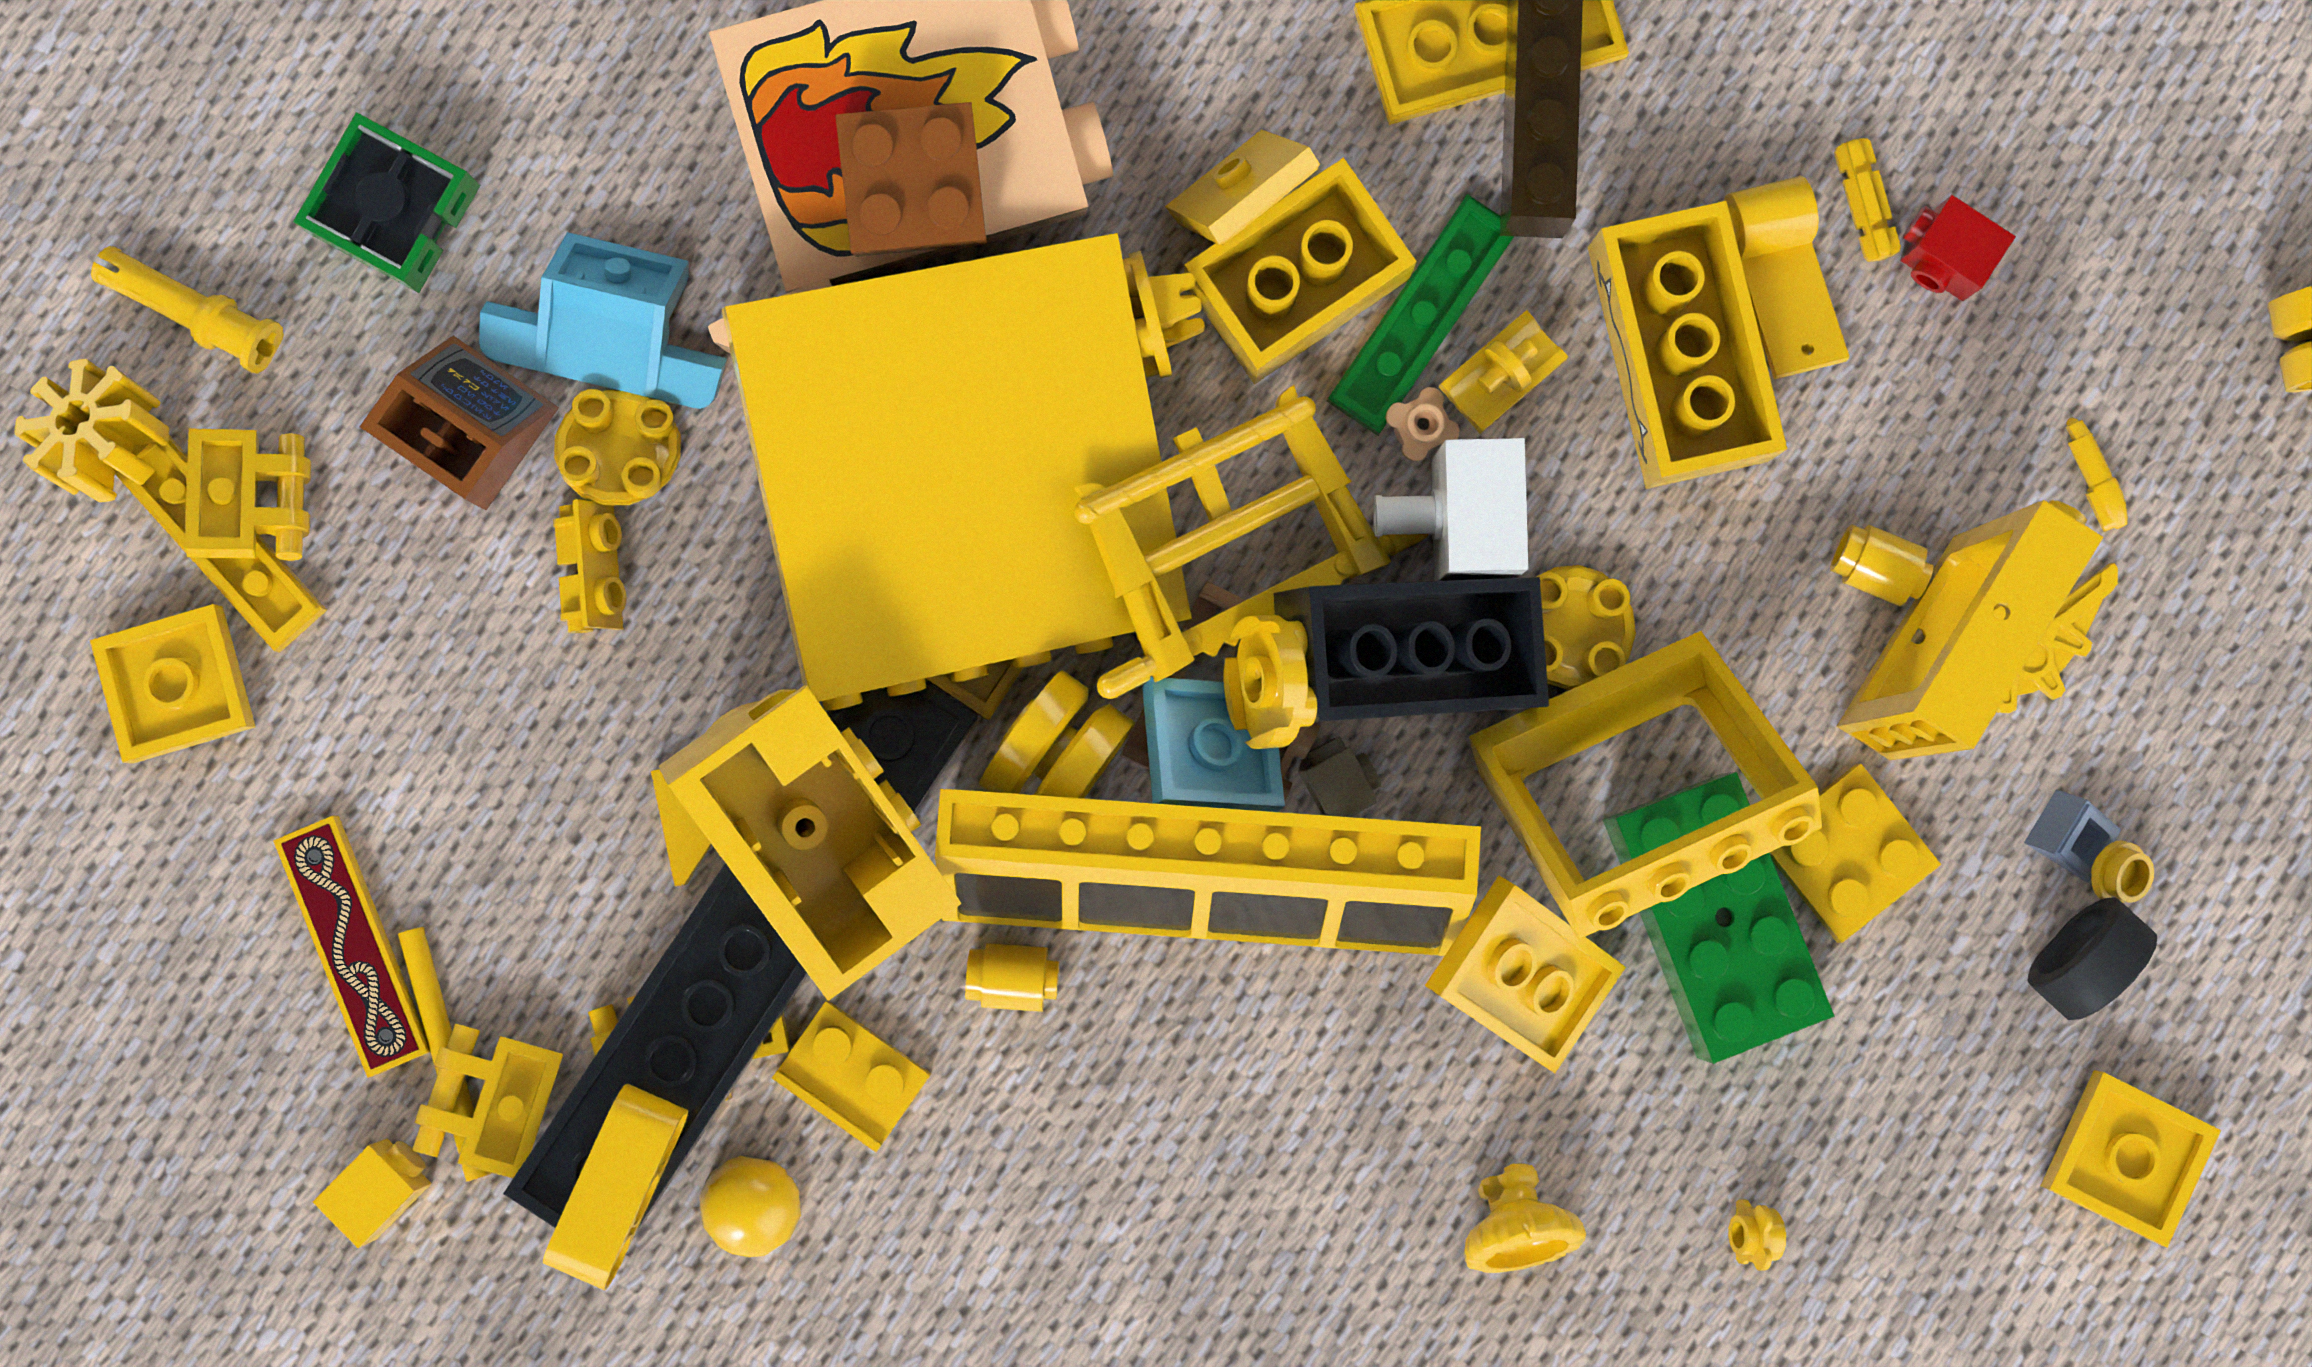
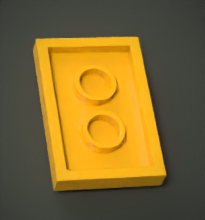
M1498 875L1425 986L1555 1074L1626 967L1588 938L1578 939L1569 924L1518 886Z

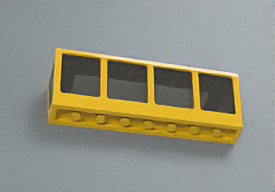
M940 788L935 847L936 868L962 903L945 915L942 921L1445 956L1466 925L1477 896L1481 826Z

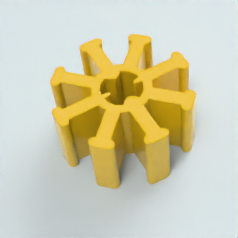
M87 359L73 360L68 364L69 369L72 370L70 392L46 376L40 378L31 388L30 393L53 409L49 416L30 419L18 416L15 422L14 434L36 448L31 455L26 454L23 457V462L31 470L73 495L77 494L80 490L98 502L113 501L117 497V494L113 491L115 470L139 485L144 484L155 470L152 466L132 454L134 446L150 443L166 445L169 441V426L149 413L152 408L160 406V400L114 366H109L105 372Z

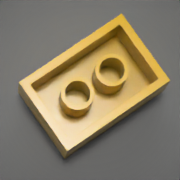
M1343 157L1279 200L1224 245L1215 243L1184 264V273H1192L1194 275L1196 284L1189 292L1201 300L1203 312L1255 385L1407 282L1417 261Z

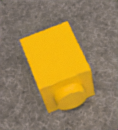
M387 1138L368 1145L313 1203L357 1248H360L377 1240L432 1183L421 1173L426 1168L421 1156L417 1152L412 1151V1148L406 1143L397 1141L393 1145Z

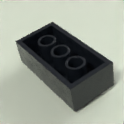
M1540 577L1308 586L1273 593L1275 615H1279L1285 621H1299L1306 629L1308 647L1305 662L1308 686L1313 689L1317 699V715L1314 722L1549 707Z

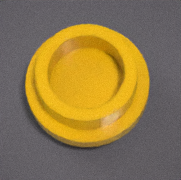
M2124 840L2114 841L2107 845L2097 855L2091 868L2092 887L2097 897L2100 899L2116 897L2122 903H2133L2142 899L2149 891L2154 879V865L2150 857L2144 854L2138 845Z

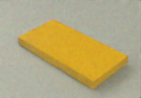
M1365 0L1355 3V15L1389 125L1505 93L1508 0ZM1583 0L1581 71L1627 58L1629 51L1613 0Z

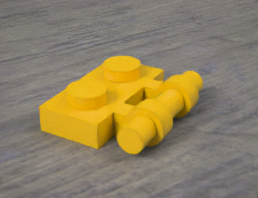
M188 429L184 550L187 557L256 558V534H271L276 537V558L287 561L302 558L303 538L310 533V514L303 510L304 485L311 480V461L305 457V438L302 435L293 433L281 434L278 437V454H258L259 438L257 430ZM258 481H273L277 483V507H257Z
M455 1024L447 1048H439L434 1066L440 1069L428 1104H420L414 1123L419 1124L420 1127L412 1151L438 1157L445 1134L448 1132L465 1137L457 1160L458 1164L514 1178L532 1151L563 1054L499 1036L491 1061L475 1057L472 1054L480 1030ZM465 1075L484 1080L472 1118L453 1113Z

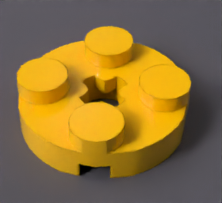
M1279 615L1246 616L1236 624L1230 639H1241L1237 657H1227L1224 663V694L1228 714L1235 730H1248L1252 739L1244 743L1250 748L1286 747L1297 737L1300 727L1311 726L1317 715L1316 695L1313 689L1308 686L1305 655L1308 647V637L1306 629L1301 622L1285 621Z

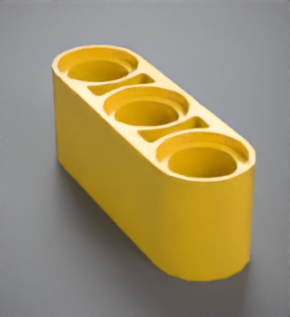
M628 1083L623 1086L608 1112L549 1241L543 1257L544 1264L604 1291L607 1290L625 1258L679 1139L688 1116L687 1109Z

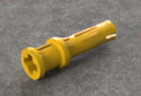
M115 246L104 248L97 256L119 268L117 273L93 262L91 277L94 282L105 285L190 329L194 341L199 346L210 350L218 347L239 358L240 365L251 373L258 374L268 367L283 340V327L280 323L267 318L261 321L238 310L235 300L226 295L220 294L206 297L198 291L123 253Z

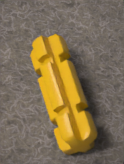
M1868 138L1847 141L1835 148L1834 156L1839 173L1846 172L1848 179L1843 180L1842 184L1855 229H1862L1864 236L1858 238L1863 257L1867 262L1885 260L1899 253L1901 244L1896 227L1889 228L1887 221L1892 220L1893 216L1880 171H1873L1871 167L1872 164L1877 162L1872 143Z

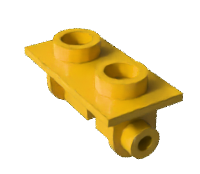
M575 499L573 500V505L559 506V518L553 519L557 565L577 564L578 574L558 577L561 605L560 621L567 622L568 633L572 634L593 632L594 628L622 630V611L626 606L627 595L625 587L619 579L617 549L621 544L622 532L620 524L614 515V505H602L593 501Z

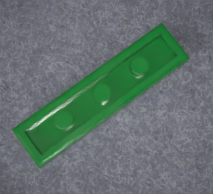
M1466 195L1326 402L1375 435H1380L1387 424L1386 413L1389 407L1394 403H1401L1515 237L1500 236V215L1470 195Z

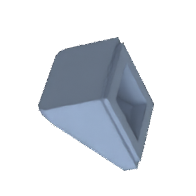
M2056 789L2024 843L2089 883L2091 880V868L2095 858L2107 845L2116 840L2121 829L2087 799Z

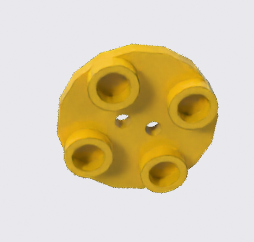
M1141 251L1129 253V258L1123 259L1146 378L1158 374L1160 379L1172 376L1166 348L1203 333L1205 330L1203 319H1185L1201 311V300L1193 294L1180 296L1183 291H1188L1195 287V277L1192 273L1148 277Z

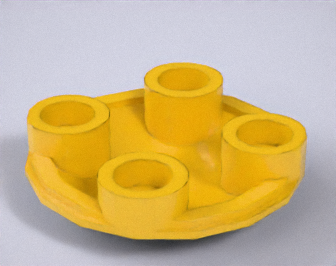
M587 389L580 392L574 398L572 409L565 414L555 434L554 459L564 482L581 497L602 505H631L654 496L672 479L681 459V434L674 421L670 407L661 400L620 390L601 391L598 389Z
M1581 565L1554 567L1538 575L1541 587L1547 684L1571 690L1624 666L1630 657L1636 636L1634 612L1630 605V592L1626 585L1620 580L1607 577L1603 572Z

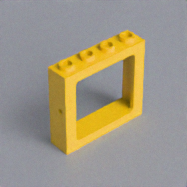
M2045 500L2039 501L1953 536L1934 567L1931 579L1924 593L1919 599L1913 601L1836 727L1889 760L1974 749L2104 537L2085 526L2087 518L2080 511L2056 500L2049 502ZM1997 604L2005 608L2006 616L2003 620H1999L1994 616L1993 610ZM1917 629L1921 630L1924 635V639L1920 644H1915L1911 641Z
M1702 631L1549 699V707L1529 708L1469 736L1477 769L1483 783L1578 939L1599 930L1614 928L1633 914L1657 903L1675 900L1694 886L1718 875L1736 872L1748 864L1749 861L1784 845L1797 844L1807 838L1812 832L1822 828L1818 786ZM1691 705L1695 707L1762 800L1584 881L1524 785V779L1534 772L1679 706Z

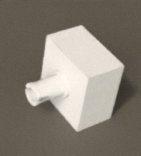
M1525 438L1445 440L1431 460V496H1374L1373 523L1375 536L1389 534L1432 535L1434 581L1518 578L1529 569Z

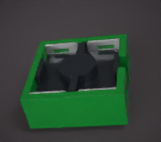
M356 112L293 223L320 241L409 289L420 293L444 251L436 244V241L446 224L457 228L481 185L467 171Z

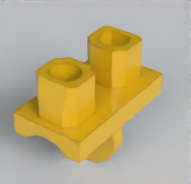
M1526 310L1439 385V388L1478 433L1481 434L1561 366L1569 357L1544 333L1535 318Z

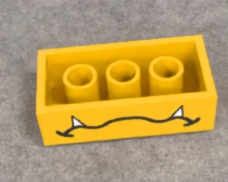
M1727 201L1601 228L1588 246V252L1645 488L1650 489L1766 463L1786 451L1788 448Z

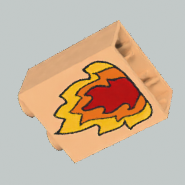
M822 0L709 32L786 292H791L827 277L833 285H838L973 247L964 246L861 257L853 255L850 249L836 114L972 102L987 242L1085 215L1089 206L1083 185L1114 176L1105 135L1094 102L1091 101L1062 110L1048 59L1079 51L1067 0Z

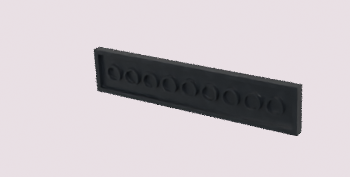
M927 682L925 689L904 695L888 696L886 687L861 692L862 703L842 709L827 710V715L840 733L849 727L857 739L862 740L884 771L874 778L877 785L886 780L894 791L901 795L914 814L978 720L976 714ZM726 863L503 1193L554 1228H556L613 1102L623 1086L628 1083L688 1110L685 1125L635 1233L636 1236L808 976V973Z

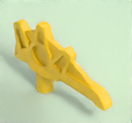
M2115 563L2106 565L2067 596L1997 713H2011L2017 709V695L2033 693L2037 690L2043 692L2051 700L2063 695L2066 689L2059 674L2074 655L2086 657L2091 651L2092 642L2085 636L2098 612L2102 600L2118 584V567ZM1997 604L1993 610L1994 616L1999 620H2003L2006 616L2005 608Z

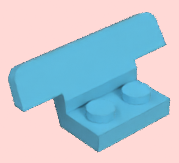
M569 232L566 233L541 277L538 313L486 301L480 311L479 345L484 355L491 360L691 408H705L717 398L727 361L725 357L668 344L669 318L687 285L689 261Z

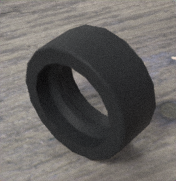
M2116 897L2101 899L2072 917L2039 953L2029 969L2027 982L2067 1020L2083 1019L2098 1012L2115 1000L2136 980L2149 963L2156 949L2157 934Z

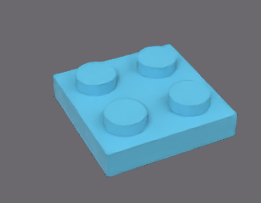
M1151 677L1144 684L1142 690L1152 801L1154 804L1279 812L1285 807L1279 748L1252 749L1244 743L1252 738L1248 730H1235L1226 706L1224 682L1164 678L1154 682L1153 677Z

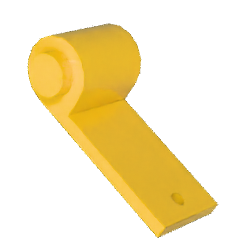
M1800 175L1728 193L1724 201H1727L1759 335L1774 380L1847 362L1850 356L1812 244L1818 231L1819 216L1815 195L1810 183L1805 177Z

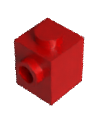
M1951 195L1934 210L1924 206L1915 216L1903 234L1902 238L1910 242L1911 245L1900 261L1913 269L1910 273L1911 277L1921 287L1935 293H1943L1946 290L1959 300L1965 301L1983 288L2016 236L1954 195Z

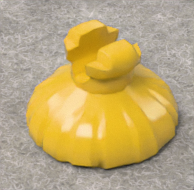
M1512 1163L1504 1168V1174L1489 1176L1481 1181L1478 1192L1480 1198L1488 1200L1491 1213L1470 1231L1465 1242L1464 1258L1467 1267L1485 1273L1522 1270L1544 1264L1545 1262H1553L1565 1256L1566 1253L1577 1250L1585 1241L1586 1231L1576 1214L1556 1205L1538 1201L1534 1188L1539 1183L1538 1172L1532 1165Z

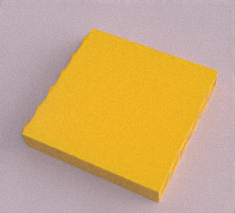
M1118 233L725 306L722 309L803 686L805 684L808 686L818 702L822 701L824 710H836L860 704L863 702L861 692L884 687L887 688L888 696L917 692L926 688L925 678L950 673L952 682L980 678L990 674L988 664L1013 659L1015 668L1046 663L1052 660L1050 650L1075 645L1077 654L1105 650L1114 646L1113 636L1135 632L1123 596L1115 599L1114 587L1090 525L1080 523L1074 514L1075 506L1081 500L1074 489L1077 486L1097 483L1107 488L1162 462ZM1167 488L1121 510L1142 554L1176 539ZM1182 566L1155 578L1176 622L1192 619Z

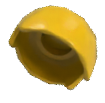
M745 1156L729 1159L708 1175L699 1196L701 1221L704 1229L721 1249L733 1255L758 1257L769 1254L790 1240L801 1217L799 1188L793 1178L787 1174V1171L771 1160Z

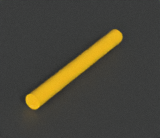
M418 927L398 933L434 1064L439 1048H447L452 1028L424 927ZM434 1066V1067H435V1071H436V1075H438V1072H439V1069H440V1068ZM464 1078L453 1113L472 1118L474 1107L466 1078ZM453 1134L458 1154H460L465 1137ZM462 1165L466 1182L492 1174L491 1172Z

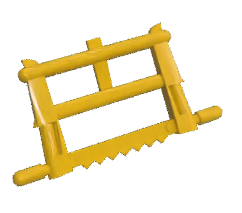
M1295 385L1284 390L1278 396L1275 403L1276 408L1213 438L1203 441L1197 427L1174 437L1173 441L1179 454L1107 488L1097 483H1087L1074 488L1081 498L1074 509L1075 518L1080 523L1090 525L1114 587L1115 599L1123 596L1145 655L1142 659L1136 657L1103 674L1097 682V690L1102 697L1107 699L1116 698L1149 681L1150 676L1153 677L1154 682L1160 681L1193 662V656L1201 652L1215 657L1223 642L1233 647L1236 646L1239 639H1230L1234 627L1242 618L1246 616L1275 615L1273 593L1308 586L1340 585L1342 580L1348 577L1354 578L1389 564L1392 561L1388 555L1394 556L1423 541L1429 535L1389 534L1382 535L1380 538L1375 536L1373 529L1346 486L1353 481L1345 474L1313 419L1316 412L1315 402L1307 396L1298 397ZM1283 433L1303 477L1232 511L1215 465L1262 443L1263 440H1269ZM1191 477L1210 522L1142 554L1121 510L1166 489L1167 486L1170 487ZM1314 501L1338 550V554L1181 633L1155 578Z

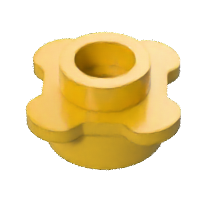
M1739 1199L1736 1202V1215L1731 1218L1728 1227L1729 1243L1732 1250L1736 1253V1260L1739 1264L1752 1262L1758 1271H1766L1769 1269L1771 1262L1779 1260L1785 1251L1786 1229L1780 1213L1774 1208H1768L1766 1205H1757L1754 1208L1747 1199Z

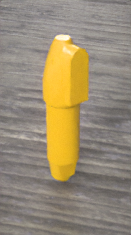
M2074 417L2069 418L2066 422V429L2072 441L2068 445L2089 487L2088 493L2085 495L2103 532L2127 525L2128 514L2123 492L2117 479L2112 476L2092 432H2090L2083 420H2078Z

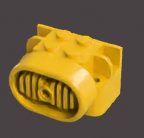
M806 684L798 690L780 689L760 701L750 702L730 710L717 719L703 735L658 766L670 789L828 1001L962 904L913 836L912 832L919 828L921 823L911 808L886 780L879 785L874 781V778L884 772L862 740L857 739L849 727L840 733Z

